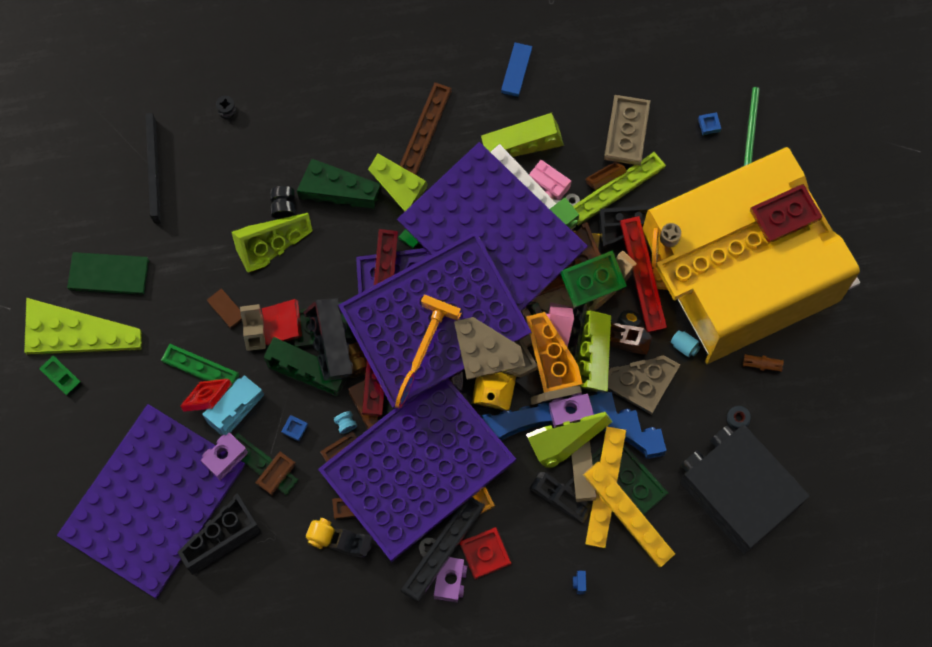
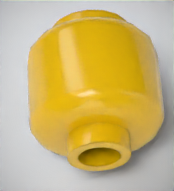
M320 518V521L313 520L306 533V538L309 540L308 544L319 549L329 546L335 529L330 526L332 522L324 518Z

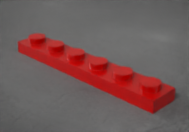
M640 217L621 220L620 224L628 256L637 263L632 273L646 330L651 332L667 328Z

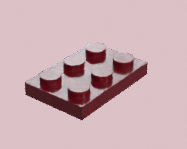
M804 184L750 208V212L768 244L822 219L820 211Z

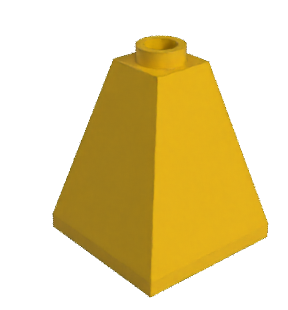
M500 372L476 378L471 404L504 411L510 410L516 376Z

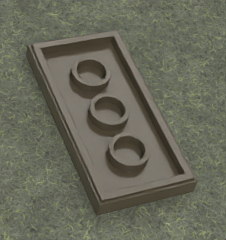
M614 95L604 160L641 166L651 100Z

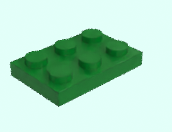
M613 250L564 269L560 273L574 307L627 286Z

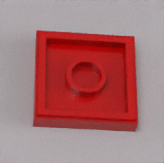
M293 299L262 308L265 344L267 346L270 345L273 336L284 342L302 337L298 300Z
M229 379L199 382L180 407L183 412L213 409L232 383Z
M496 527L460 542V547L474 580L511 565Z

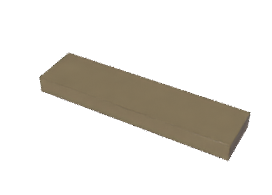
M589 440L572 454L576 502L596 500L595 489L583 476L593 466Z

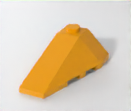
M542 312L526 316L527 324L532 332L530 336L544 393L583 384L576 360L547 314Z

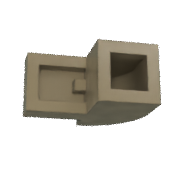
M260 305L240 307L246 350L265 349L263 316L261 315Z

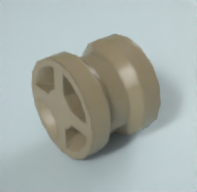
M674 223L666 224L661 230V243L666 247L676 246L681 237L680 227Z

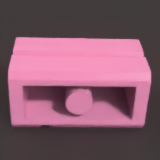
M542 160L539 161L529 174L552 200H561L571 187L570 179Z

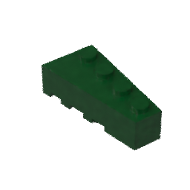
M311 159L297 189L298 197L301 200L312 199L317 202L328 201L333 202V204L344 203L351 204V206L375 209L382 193L381 184L315 159Z
M274 336L264 355L269 369L338 397L347 379L324 381L318 357Z

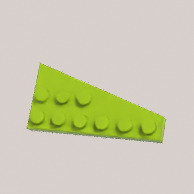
M27 298L24 350L26 355L141 350V329Z

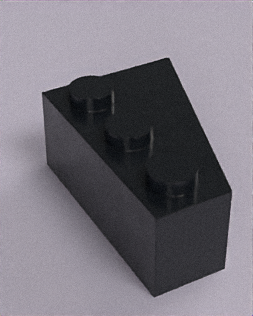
M657 205L600 209L598 220L601 250L625 241L620 224L621 220L639 216L643 229L647 211Z

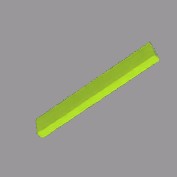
M653 152L641 161V166H632L626 170V173L608 182L575 204L573 207L579 214L577 225H581L596 215L600 209H605L663 170L666 165Z

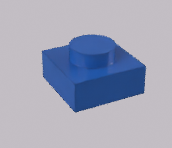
M717 112L698 117L702 135L721 132Z
M290 415L281 433L299 442L308 423Z
M577 571L576 576H573V589H577V594L586 593V571Z

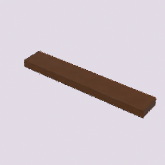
M434 83L399 165L415 175L418 173L452 91V88L438 83Z

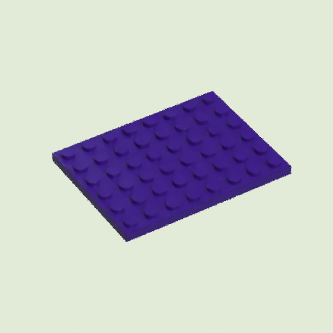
M480 142L397 219L431 255L476 231L520 312L560 275L562 270L566 269L588 248L564 222Z
M476 231L338 305L392 408H395L401 385L408 372L411 371L412 362L432 320L431 315L433 311L422 307L421 304L424 294L460 308L461 316L459 320L474 317L513 342H517L532 334ZM444 316L442 322L439 323L424 359L415 373L406 401L465 370L454 323L456 320Z
M447 379L404 402L400 409L394 408L318 470L392 562L517 460L452 382Z
M147 404L57 536L157 599L182 561L178 551L205 527V524L209 521L245 467V463L240 461L219 480L201 462L202 455L208 449H213L216 445ZM223 451L219 454L218 458L225 459L228 453Z

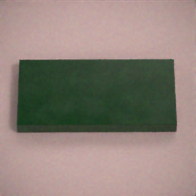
M73 252L67 288L79 291L144 295L149 259L148 257Z
M624 444L617 484L640 512L645 515L669 493ZM603 446L592 455L593 465L596 462H600Z

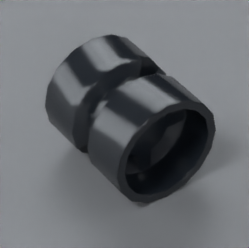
M288 186L272 188L270 190L272 202L271 217L282 219L295 216V204L293 203L295 201V190Z

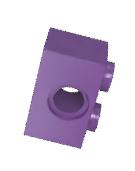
M578 393L568 399L556 398L552 400V403H549V411L554 428L563 426V422L566 421L577 423L580 422L582 417L594 415L588 394ZM567 407H573L575 408L576 412L573 414H569L566 412L565 409Z
M230 432L227 435H222L217 440V445L213 449H208L201 459L203 465L219 480L248 454L247 449ZM221 452H228V456L225 459L218 458Z
M451 557L448 559L437 575L434 599L458 602L459 597L463 598L464 585H461L462 577L466 578L467 573L464 559ZM454 575L457 581L454 584H448L445 581L446 577Z

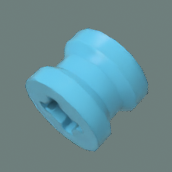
M351 411L343 412L334 418L335 424L339 425L338 430L340 434L348 433L358 426L356 421L352 419L353 414Z

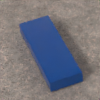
M514 43L501 93L519 97L532 46Z

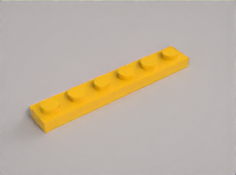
M606 427L600 463L617 483L626 430ZM597 492L596 500H593L585 544L605 548L612 510Z
M596 462L583 474L658 567H662L675 555L674 551L600 462Z

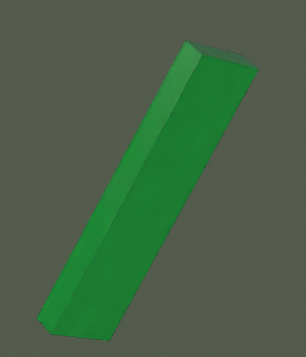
M169 344L161 359L163 363L205 381L229 379L232 383L229 389L239 377V373L172 344Z

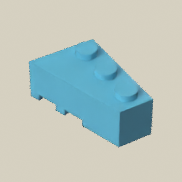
M244 375L241 379L239 378L235 381L233 386L221 397L213 409H207L202 415L207 423L218 433L227 435L233 431L264 396L261 388Z

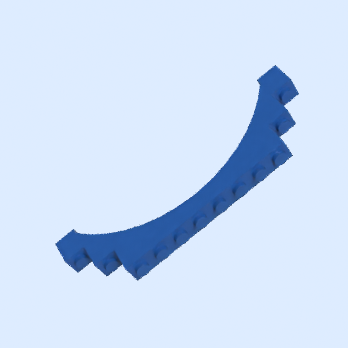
M596 392L595 395L589 396L593 414L606 412L612 419V423L607 427L626 430L624 441L643 453L645 459L665 455L666 447L661 428L655 430V427H651L641 432L636 410L624 409L617 414L612 392ZM549 402L540 403L538 407L534 408L524 406L519 408V411L511 412V410H505L500 412L499 415L485 414L481 416L501 441L525 430L553 425L549 411ZM567 407L565 409L566 412L569 414H573L576 412L575 408L573 407Z

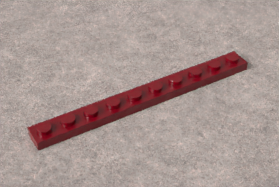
M379 229L373 286L394 275L398 231ZM366 361L362 415L381 417L384 391L370 364Z

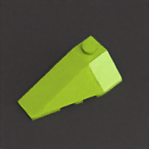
M304 213L247 226L233 231L232 236L246 271L251 272L267 266L271 263L270 260L277 255L283 254L286 248L296 244L313 230L309 214Z
M606 412L582 417L580 422L577 423L566 421L563 422V426L553 429L551 425L528 433L527 437L539 462L545 468H552L567 459L611 424L612 419Z

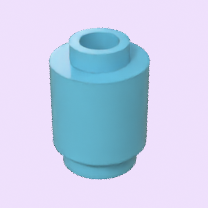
M678 330L670 342L675 349L687 357L695 356L700 349V346H698L699 341L685 331L681 332Z

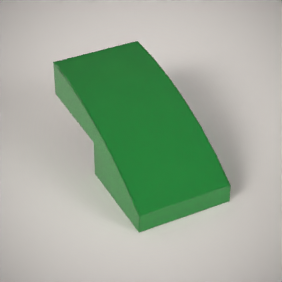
M54 355L39 368L65 395H68L80 383V380Z

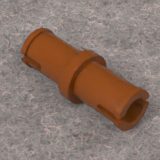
M745 354L743 366L760 368L762 371L768 369L782 372L784 360L766 358L764 355L758 357Z

